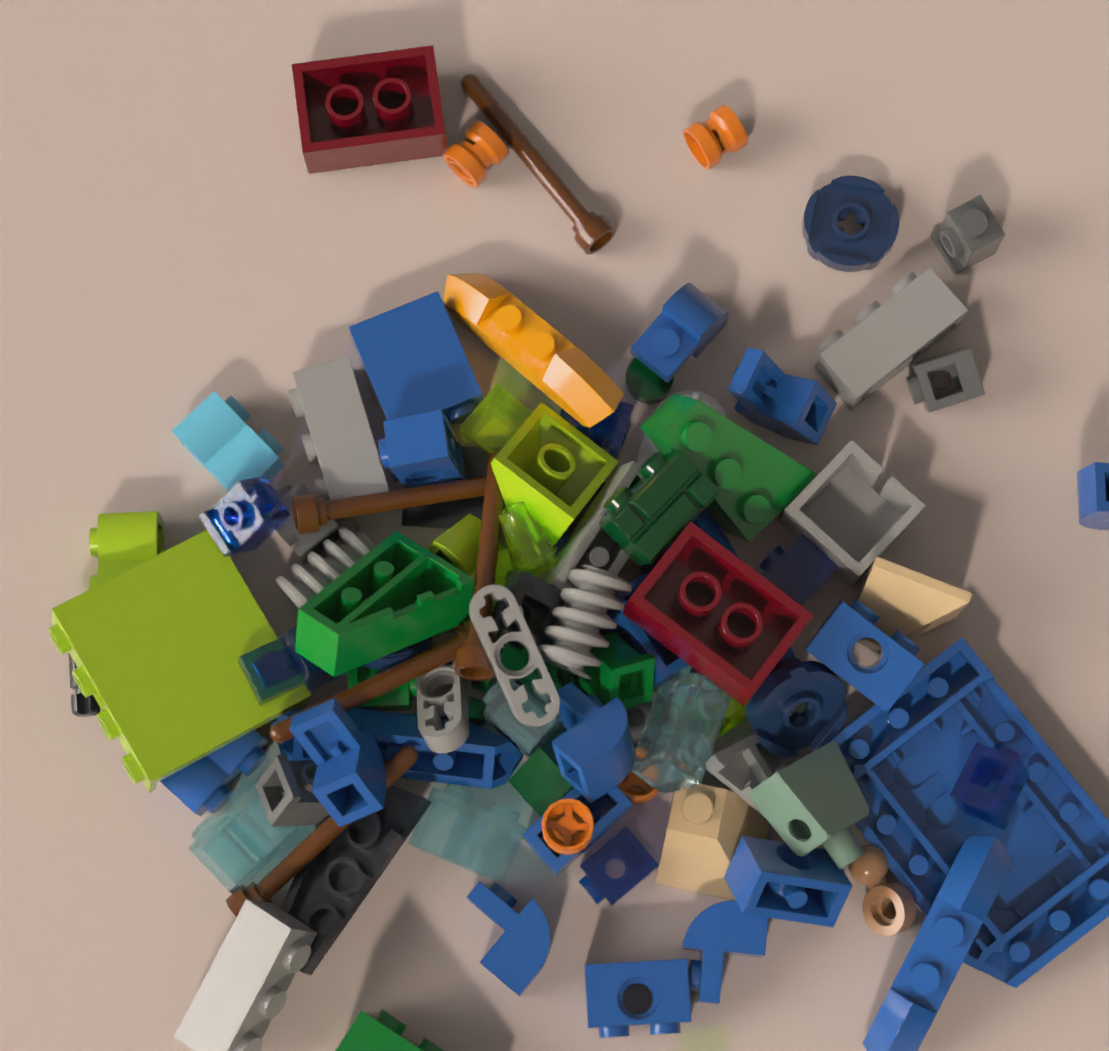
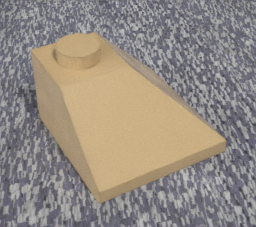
M876 557L863 578L856 599L880 617L874 626L891 638L897 630L908 639H912L953 621L969 603L972 593ZM866 637L857 641V643L868 648L880 650L879 643L873 638Z
M677 779L671 800L655 884L735 900L724 878L742 836L767 839L768 820L733 791Z

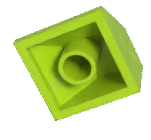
M541 402L494 457L491 466L511 521L547 549L551 550L619 461Z

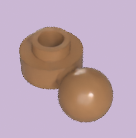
M871 845L861 846L865 854L850 863L848 869L855 881L867 885L869 889L864 897L862 906L866 923L875 933L882 936H891L908 930L916 917V905L913 896L903 885L896 882H887L885 876L888 872V861L885 854L879 848Z

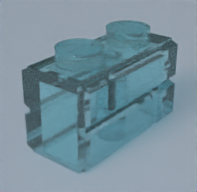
M698 673L681 676L679 680L675 678L661 682L637 744L635 762L631 771L657 791L664 794L679 791L681 787L687 789L700 786L707 767L706 761L710 759L730 702L729 696Z

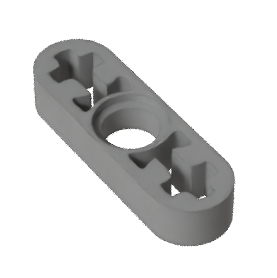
M488 585L481 588L470 601L469 615L515 718L523 725L529 727L546 725L558 714L560 698L520 607L512 592L503 586ZM491 595L495 602L504 600L507 608L500 613L505 628L515 622L519 632H510L503 635L495 643L491 642L488 633L497 632V625L491 616L482 618L479 611L486 605L484 597ZM516 641L526 647L529 660L522 670L511 671L502 665L500 650L505 643ZM534 669L537 670L540 679L532 680L530 684L536 695L546 694L549 703L542 707L544 716L538 718L534 711L524 712L522 704L528 700L527 692L523 685L514 691L509 680L521 679L529 675Z
M447 630L434 635L431 648L456 637V635ZM456 659L416 678L418 729L428 748L435 753H449L458 749L466 742L470 732L467 679L458 676L454 672ZM445 684L453 685V688L447 694L440 697H431L433 691ZM447 715L449 721L445 723V729H443L440 716Z

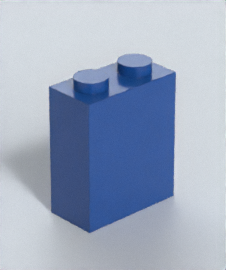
M438 291L348 327L352 342L385 420L442 409L448 421L452 425H457L474 418L478 414L477 410L484 407L483 394Z

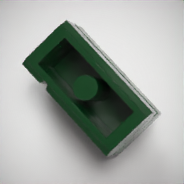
M680 450L668 452L665 455L660 451L654 453L638 469V473L642 478L630 490L626 486L621 487L603 505L608 513L599 521V525L620 545V548L633 562L639 566L652 564L682 533L690 521L693 522L720 494L713 483L703 473H700L698 467Z

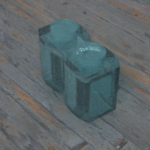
M520 679L510 680L509 682L514 691L523 685L527 692L528 700L522 704L524 712L534 711L538 718L544 716L542 707L547 703ZM499 681L493 685L482 700L486 703L483 713L486 717L485 722L498 734L511 741L527 759L541 745L557 735L563 725L561 723L563 717L559 713L551 722L543 726L529 727L520 723L515 718Z
M251 780L243 783L229 797L228 801L232 806L225 814L218 819L214 815H210L195 828L191 834L195 841L188 848L231 894L241 885L245 886L272 858L281 852L307 826L271 827L255 784Z
M451 784L446 785L444 792L432 787L428 796V800L432 803L417 823L408 844L504 885L523 840L522 834L527 830L524 825L517 823L521 814L496 803L492 804L490 811L472 804L474 794Z

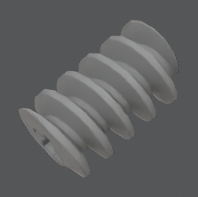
M355 521L353 522L356 533L342 526L338 529L341 545L329 539H325L322 542L326 554L325 558L313 551L307 554L310 570L305 569L299 564L291 566L295 578L294 583L282 576L276 578L279 587L297 609L376 547Z
M584 564L582 566L586 570L573 569L568 574V579L578 589L564 588L560 593V597L570 607H556L552 612L553 617L563 626H548L544 631L545 635L555 645H539L538 650L542 659L551 665L575 675L591 679L583 671L584 666L600 667L602 661L591 652L592 647L608 648L610 644L599 634L600 628L616 629L618 625L606 613L608 609L624 610L625 605L614 594L616 591H632L633 586L614 574Z

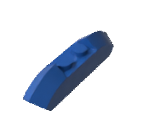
M307 708L298 709V710H294V711H290V712H287V713L282 714V715L271 725V727H272L274 724H276V723H278V722H280V721H282V720H284V719H286V718H288V717H290V716H292V715H294V714H296V713H299V712H301V711H303V710H305V709H307ZM353 708L346 712L355 725L363 722L367 724L378 744L384 764L405 745H412L417 748L419 752L417 762L400 778L493 789L508 782L524 757L513 743L502 735L469 723V736L461 747L449 753H435L428 748L418 729L417 715ZM441 718L443 729H445V723L449 721V719ZM295 737L283 743H277L281 755H286L288 761L312 760Z
M997 836L966 837L863 1041L867 1051H918L1014 861Z

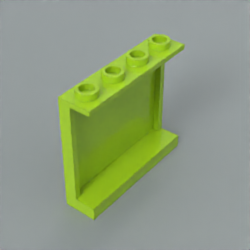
M213 527L52 608L53 626L48 628V633L55 647L61 655L67 652L71 655L77 666V669L72 671L76 684L85 698L93 694L102 710L96 714L102 730L110 741L118 738L127 754L121 757L127 774L134 784L142 781L149 793L156 790L157 782L286 712L306 708L310 700L311 694Z

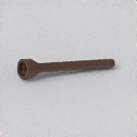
M473 74L465 75L461 80L462 89L573 222L572 230L576 233L574 239L587 255L594 254L606 246L616 233L615 228L604 215L598 216L594 211H587L477 76Z
M499 451L493 452L488 459L473 596L481 588L495 585L504 500L491 462ZM491 595L484 597L486 605L479 610L482 618L491 616L493 604ZM470 618L469 636L467 640L463 641L462 648H459L456 652L454 672L460 677L471 680L492 679L495 677V672Z
M486 476L325 501L323 496L314 498L313 493L292 496V510L298 535L319 532V527L328 526V520L484 496Z
M470 619L462 622L463 628L455 631L456 637L274 724L270 729L271 739L277 743H283L294 738L295 736L289 730L292 717L333 698H336L347 712L456 659L457 650L462 648L463 641L468 639ZM489 633L491 642L495 643L494 634Z
M412 745L403 746L384 764L387 777L386 790L417 762L419 752L416 747ZM329 816L258 884L251 882L247 887L241 885L226 899L229 909L237 917L246 899L273 903L271 898L351 823L339 827L333 818Z

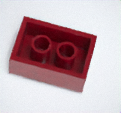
M433 45L291 64L302 152L309 174L443 156V153L448 149Z
M691 521L630 597L622 613L742 706H745L814 616Z

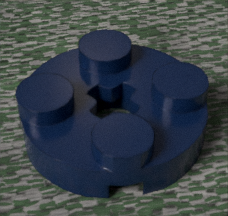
M841 176L833 179L831 184L823 186L820 190L817 189L807 202L802 220V232L807 243L809 255L832 269L844 272L871 270L878 266L880 261L893 247L899 230L898 211L895 204L892 206L890 199L884 195L885 190L876 182L860 176ZM847 214L856 215V223L863 225V229L855 230L853 234L845 233L844 228L838 226L837 220L844 221Z
M795 657L786 658L777 665L775 672L769 675L754 693L752 699L745 707V716L751 724L753 733L764 748L777 756L796 757L798 756L795 752L796 750H802L810 746L815 751L829 743L837 735L847 718L848 707L844 703V693L847 694V691L842 681L826 665L815 661L801 662ZM804 702L807 706L802 713L795 711L790 716L793 708Z

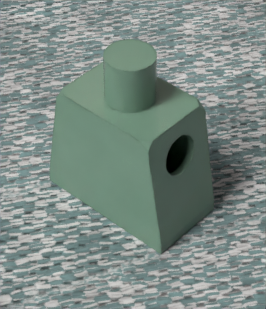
M835 740L777 771L747 793L750 800L795 855L803 857L823 845L838 869L841 870L865 854L849 828L869 815V806Z

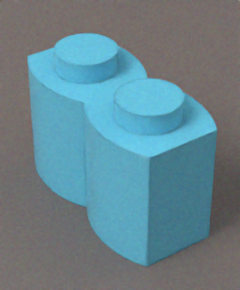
M213 392L172 430V433L243 506L285 467L278 457L283 448L264 428L256 434L245 423L250 415L234 397L230 395L224 401L216 392Z

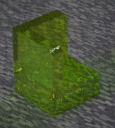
M497 384L459 426L461 438L468 444L472 441L476 442L491 455L495 451H500L532 414V411Z

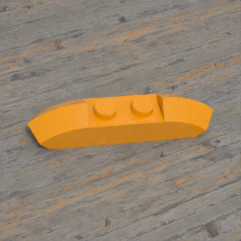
M480 273L447 275L443 304L449 313L581 425L590 428L614 413L624 396V392L577 346L491 278Z

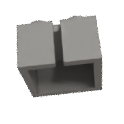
M852 439L784 510L780 520V524L851 588L867 573L875 558H881L918 519L926 506L893 476L885 483L880 494H878L873 487L878 483L885 469Z

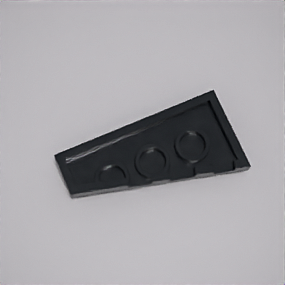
M391 785L386 790L383 809L353 821L294 877L281 909L317 932L310 946V957L304 967L299 970L300 972L310 976L313 974L432 803L431 801Z

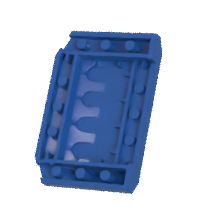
M961 637L921 668L888 712L875 704L839 732L831 741L835 740L869 806V815L854 825L871 846L879 848L885 854L888 868L901 885L909 890L914 901L926 916L966 837H998L1014 861L963 963L1017 988L1109 916V820L995 681L994 675L965 639Z

